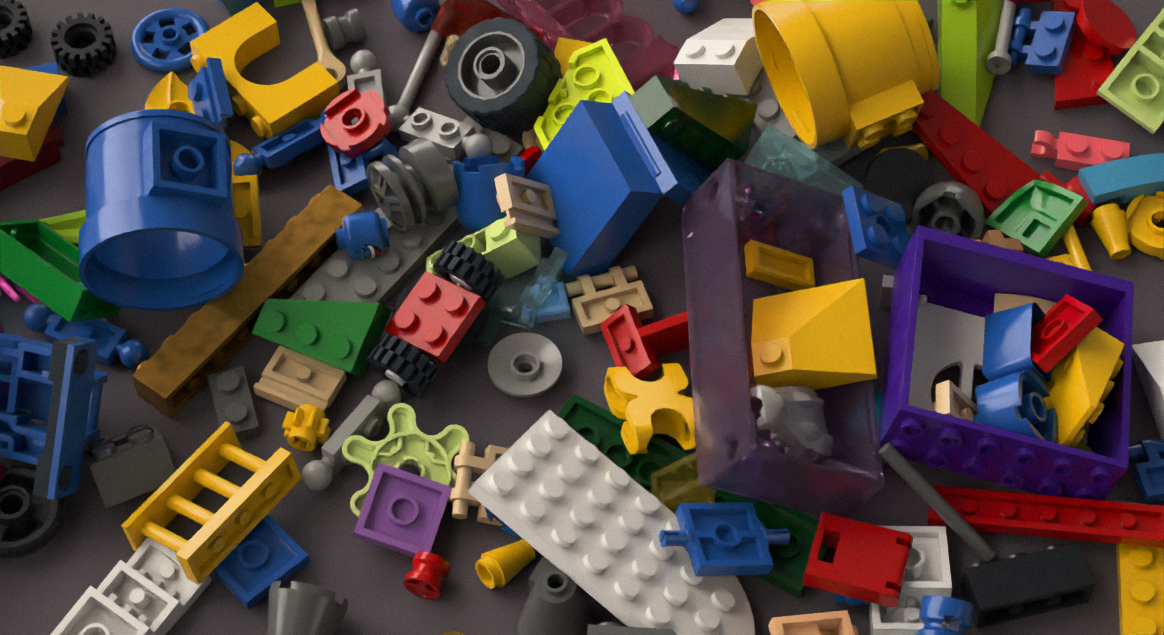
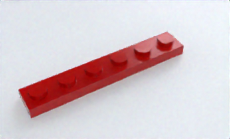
M932 485L975 531L1164 548V506ZM929 506L928 526H946V528L952 529Z

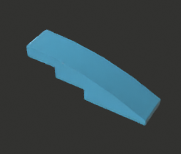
M1164 153L1117 159L1079 169L1077 179L1093 205L1117 197L1121 199L1122 203H1127L1142 194H1145L1144 197L1155 196L1156 191H1164Z

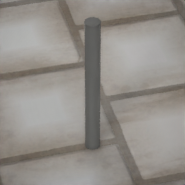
M890 442L886 443L879 450L878 454L983 561L992 560L996 555V551Z

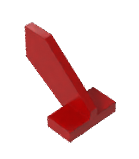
M713 301L643 326L636 308L625 304L599 325L616 367L626 366L635 378L642 381L659 368L656 357L720 340L742 324L745 319L742 312L718 301Z

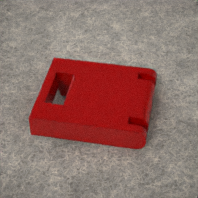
M821 512L803 585L887 607H896L899 602L913 537L905 532ZM822 542L824 546L836 549L833 564L818 560Z

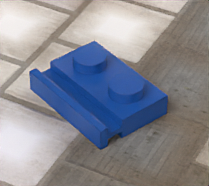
M208 57L206 59L207 67H201L195 79L189 83L188 98L192 101L196 115L214 122L224 130L227 126L226 118H232L234 115L221 59Z

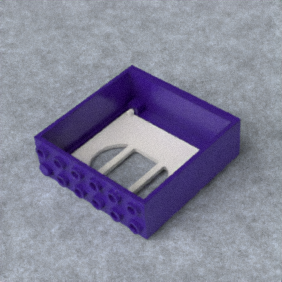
M918 225L894 270L876 451L879 452L886 443L890 442L905 459L927 464L932 468H943L965 474L970 478H982L1001 483L1009 488H1020L1039 493L1040 495L1104 501L1128 469L1134 282ZM995 293L1024 295L1055 303L1068 294L1093 308L1102 317L1103 321L1096 327L1125 344L1119 356V359L1123 360L1124 363L1112 380L1114 385L1102 402L1105 404L1103 410L1093 424L1088 422L1083 427L1086 431L1082 440L1087 444L1088 432V446L1094 453L934 412L931 400L932 383L941 371L956 365L960 367L959 389L971 399L973 370H982L985 315L994 313Z

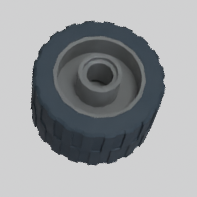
M496 17L491 20L486 19L476 26L470 27L464 35L458 38L455 46L450 50L444 69L445 86L448 89V95L451 100L456 103L455 105L482 127L511 136L533 129L537 118L545 113L549 105L548 98L559 78H563L559 60L555 57L552 50L524 23L521 24L518 20L512 18L505 19L504 17Z

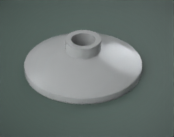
M530 332L515 333L503 338L492 348L488 357V373L492 382L501 391L516 397H533L548 391L556 384L562 372V356L557 346L542 335ZM524 369L530 370V372L522 373L520 371Z

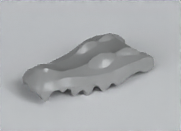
M758 385L750 388L751 396L760 398L763 404L760 410L761 416L757 419L758 429H771V440L775 441L777 448L785 447L786 455L795 456L796 460L814 461V463L823 464L832 459L834 444L833 437L828 434L822 408L825 402L811 387L800 385L771 388L766 385Z

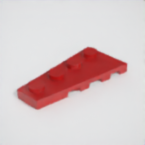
M1052 0V11L1076 12L1077 16L1079 11L1076 8L1083 0ZM1078 24L1061 75L1053 74L1054 110L1109 103L1096 93L1114 70L1111 57L1107 53L1108 49L1103 45L1100 48L1093 45L1082 33Z

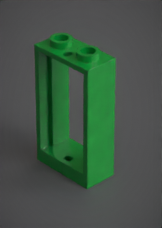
M38 219L0 222V273L70 323L118 315L121 306L100 299L83 285L79 276L78 247Z

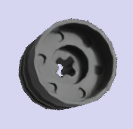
M420 137L401 147L398 152L399 159L394 155L388 154L383 157L382 162L375 161L369 164L366 169L367 180L377 204L389 222L400 232H407L413 228L415 223L421 224L425 222L427 218L426 210L431 214L438 215L456 205L459 200L458 187L449 165L436 146L425 137Z

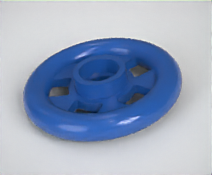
M182 8L161 9L147 15L135 26L130 39L131 51L135 59L149 70L159 73L185 71L193 67L190 58L193 56L192 51L185 56L180 52L187 45H190V41L209 31L210 28L200 15ZM165 22H175V25H168L162 28L159 25ZM192 26L196 33L187 36L184 29ZM146 35H154V43H144ZM159 51L168 56L164 60L155 58L154 55Z

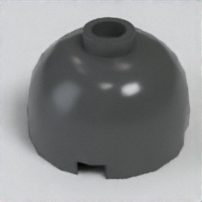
M942 181L926 188L916 200L912 212V232L914 233L917 226L920 225L973 240L979 239L985 223L984 205L976 192L965 184L957 181Z

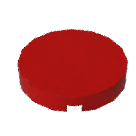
M1083 0L1077 6L1076 10L1079 11V14L1076 16L1077 24L1093 45L1098 48L1103 45L1110 49L1107 51L1108 54L1122 56L1135 44L1137 35L1129 17L1110 0Z

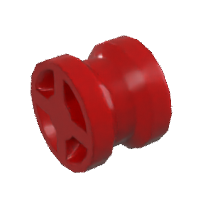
M422 551L417 552L411 562L413 569L406 574L403 585L409 592L420 598L438 599L443 590L441 582L448 577L451 567L446 560L436 554Z

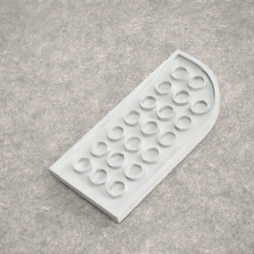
M548 410L469 489L468 493L627 627L672 629L677 635H755L752 610L736 575L695 576L689 554L683 546L661 547L659 542L661 530H681L676 515L551 410Z

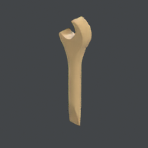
M301 0L317 51V62L338 81L340 91L347 83L345 65L330 50L315 0Z

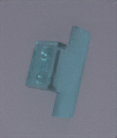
M540 237L541 251L548 241L547 238ZM555 247L549 259L542 257L538 265L512 278H506L487 304L488 321L486 327L477 340L473 341V344L488 348L502 322L532 330L563 275L569 253Z

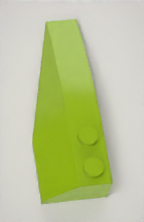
M937 0L938 62L940 68L938 95L980 127L995 78V74L987 69L986 63L988 55L995 49L1003 0Z

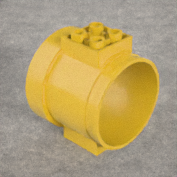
M765 0L753 6L752 24L754 35L768 80L792 129L803 144L810 149H815L843 137L848 150L858 146L860 150H864L879 143V138L889 133H892L893 136L904 134L913 128L912 124L915 122L924 104L921 95L934 92L939 87L940 68L937 52L918 0Z

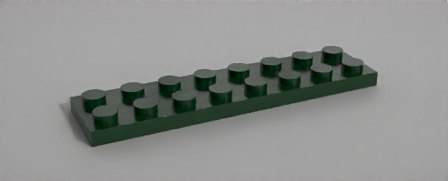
M573 393L557 416L562 418L585 440L592 443L615 465L623 469L645 490L653 494L674 514L680 503L752 502L756 515L764 527L767 529L787 528L790 533V540L787 545H769V552L774 563L769 575L756 576L800 599L808 587L803 585V580L819 521L655 435H652L647 445L648 453L630 454L620 434L622 425L626 420L617 418L611 412ZM823 542L818 556L820 561H824L832 550L831 547L824 546Z

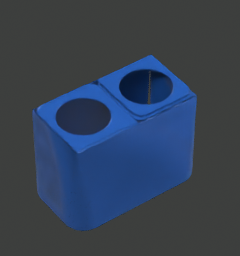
M1034 302L985 315L982 375L988 382L1026 370L1035 372L1043 382L1050 381L1051 370L1046 374L1034 366L1030 354L1031 327L1045 315L1037 303Z

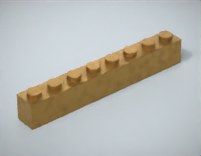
M331 184L321 193L314 195L304 210L297 216L290 218L284 229L273 240H268L249 263L244 264L243 277L234 289L214 301H208L199 311L193 312L187 319L186 324L174 335L167 337L162 343L161 348L149 360L139 364L132 375L137 395L171 419L208 383V374L219 372L255 336L252 331L265 300L290 299L338 249L335 229L343 228L342 220L345 215L364 212L363 205Z

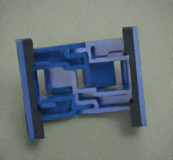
M0 333V456L37 465L33 490L34 496L56 500L78 492L85 444L100 437L101 428L97 426L103 383L108 381L107 373L95 371L98 340L75 336L70 339L53 341V344L33 339L27 340L21 336ZM20 409L31 410V414H30V413H27V412L19 411V410H20ZM30 419L48 421V425L43 426L32 423Z

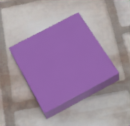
M378 462L352 537L412 558L417 552L430 553L452 487Z

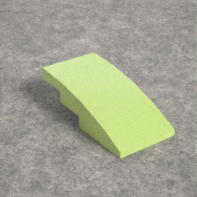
M1164 8L1096 92L1152 134L1156 132L1164 121Z

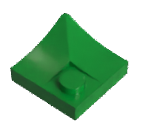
M1033 180L1009 196L988 217L985 225L988 230H1001L1004 238L1020 239L1024 250L1037 257L1045 258L1086 208L1087 203L1084 197L1063 187L1041 180Z

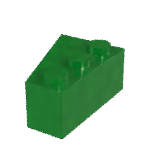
M266 299L252 333L265 340L364 379L370 365L367 358L380 341L392 310L381 303Z

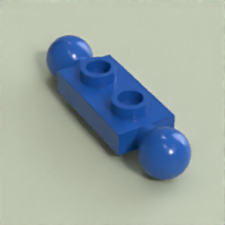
M326 108L321 112L320 119L315 120L307 117L251 149L253 154L244 153L239 155L233 162L235 176H259L263 166L272 170L282 168L288 165L291 159L297 155L315 150L320 145L319 143L324 141L320 132V124L322 123L324 126V121L327 117L324 113Z
M33 303L24 312L23 319L25 325L34 332L45 331L43 334L48 343L53 344V341L70 339L75 336L98 340L96 361L111 366L115 358L119 356L124 366L130 369H137L141 362L149 359V349L145 343L140 340L127 341L129 339L127 330L99 319L70 323L59 314L54 316L52 310L43 303Z

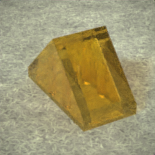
M710 445L651 474L652 494L669 510H677L680 503H714L717 474L715 448Z

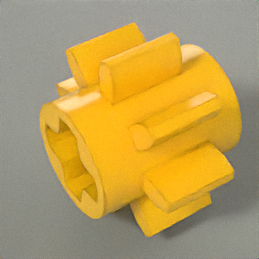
M302 404L296 408L295 413L287 411L282 424V428L285 429L283 436L288 437L287 442L293 448L305 452L313 451L318 443L325 444L331 431V428L328 427L330 420L325 418V412L319 407Z

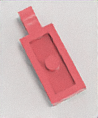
M1037 130L1035 131L1034 142H1032L1031 156L1036 158L1055 159L1054 167L1079 171L1081 168L1104 162L1129 158L1130 143L1061 131L1058 139H1056L1050 132Z

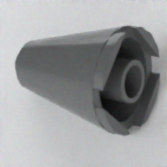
M552 567L544 570L537 577L518 620V635H587L588 624L597 625V620L579 585L560 569Z
M275 581L271 584L269 590L268 635L336 634L347 613L349 605L347 599L343 598L342 602L338 603L334 601L335 592L302 582L291 581L290 588H280L281 581Z

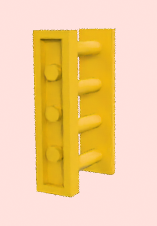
M225 421L121 526L134 551H137L148 537L177 552L176 556L187 579L199 585L302 477L291 452L280 447L265 461L242 450L232 424ZM230 461L254 472V475L242 487L217 476ZM204 487L229 499L215 514L191 502ZM178 513L203 525L190 540H186L165 529Z

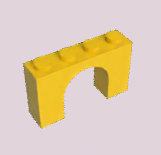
M255 2L190 41L193 55L190 61L198 73L201 67H207L206 59L208 57L220 58L232 108L239 116L244 115L250 121L253 130L259 137L265 136L267 139H270L307 117L315 120L318 119L323 109L339 96L340 92L338 81L318 62L290 79L273 85L255 84L247 81L240 75L242 70L251 61L281 44L277 21L258 2Z

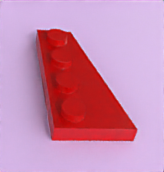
M931 92L921 95L924 104L918 117L912 124V129L955 181L967 185L976 192L984 205V213L987 219L1014 192L1027 183L1039 179L1040 174L938 94Z

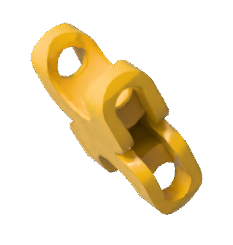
M679 363L661 364L662 372L658 380L654 382L641 381L635 378L626 366L608 367L604 383V394L611 413L617 418L627 420L623 423L620 434L630 454L648 453L647 445L654 434H665L675 438L684 450L703 448L707 432L706 420L698 402L691 397L683 396L686 393L689 382Z

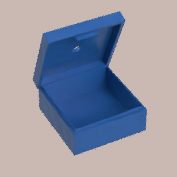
M627 91L622 92L611 101L612 103L580 100L525 178L550 185L557 216L553 223L555 228L560 229V234L549 240L568 276L589 274L592 277L605 273L663 195L725 234H728L740 224L708 167L647 130L629 100L631 94Z

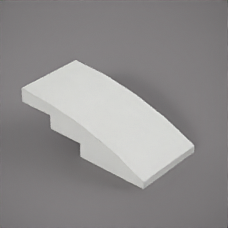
M881 526L910 534L913 537V543L910 549L898 605L896 607H887L869 602L870 635H916L917 630L924 628V624L919 620L922 597L933 595L951 598L952 582L946 526ZM942 623L941 628L946 629V623Z
M147 537L129 561L125 563L120 560L97 589L91 585L50 635H165L212 582V579L208 575L199 585L188 580L179 563L176 552Z

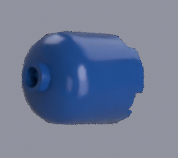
M498 155L464 158V163L456 160L453 161V176L459 191L456 211L459 223L465 230L475 233L496 220L507 216L506 213L501 212L497 202L494 178L504 173L525 178L524 158L512 156L511 163L498 162Z

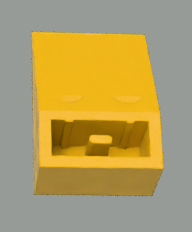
M1095 327L1051 369L1050 381L1044 382L1050 396L1044 398L1047 409L1055 408L1057 415L1058 433L1053 443L1072 448L1078 445L1086 431L1083 427L1088 422L1093 424L1103 410L1105 404L1102 402L1114 385L1112 380L1124 363L1123 360L1119 359V356L1125 344L1098 327Z

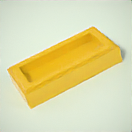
M752 239L744 246L747 277L792 291L815 287L812 258Z

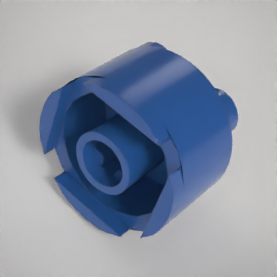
M1032 370L1016 372L978 385L975 388L978 415L974 416L973 422L1049 442L1056 440L1058 423L1055 408L1047 409L1044 398L1050 396L1044 382Z

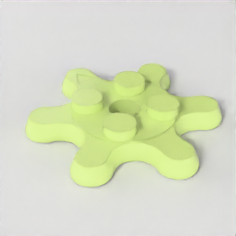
M406 403L394 404L387 414L390 431L385 439L370 441L363 436L353 435L343 442L342 453L345 459L364 467L369 476L367 485L362 490L355 492L351 498L350 508L352 512L359 517L378 462L398 469L405 464L414 465L418 468L421 477L454 488L456 473L452 469L451 460L459 452L460 443L464 441L469 442L467 430L455 424L447 426L437 435L424 434L416 425L414 409Z

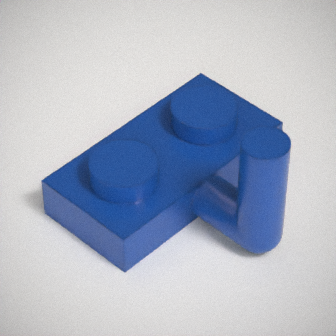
M384 138L380 139L368 150L363 151L360 156L352 159L334 151L327 143L335 188L350 197L370 187L366 173L369 160L381 154L383 156L388 154L394 155L399 159V151Z

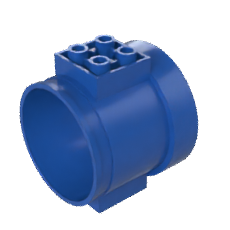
M149 109L125 113L98 126L90 134L85 145L86 221L82 225L78 237L79 276L83 285L92 294L104 301L125 308L145 311H172L192 308L206 304L208 301H214L234 289L243 277L244 249L242 228L234 217L231 144L226 133L214 122L202 116L170 109Z

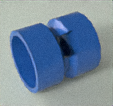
M923 596L919 620L924 624V628L917 630L916 635H964V632L972 627L975 605L950 597ZM942 623H946V629L941 628Z

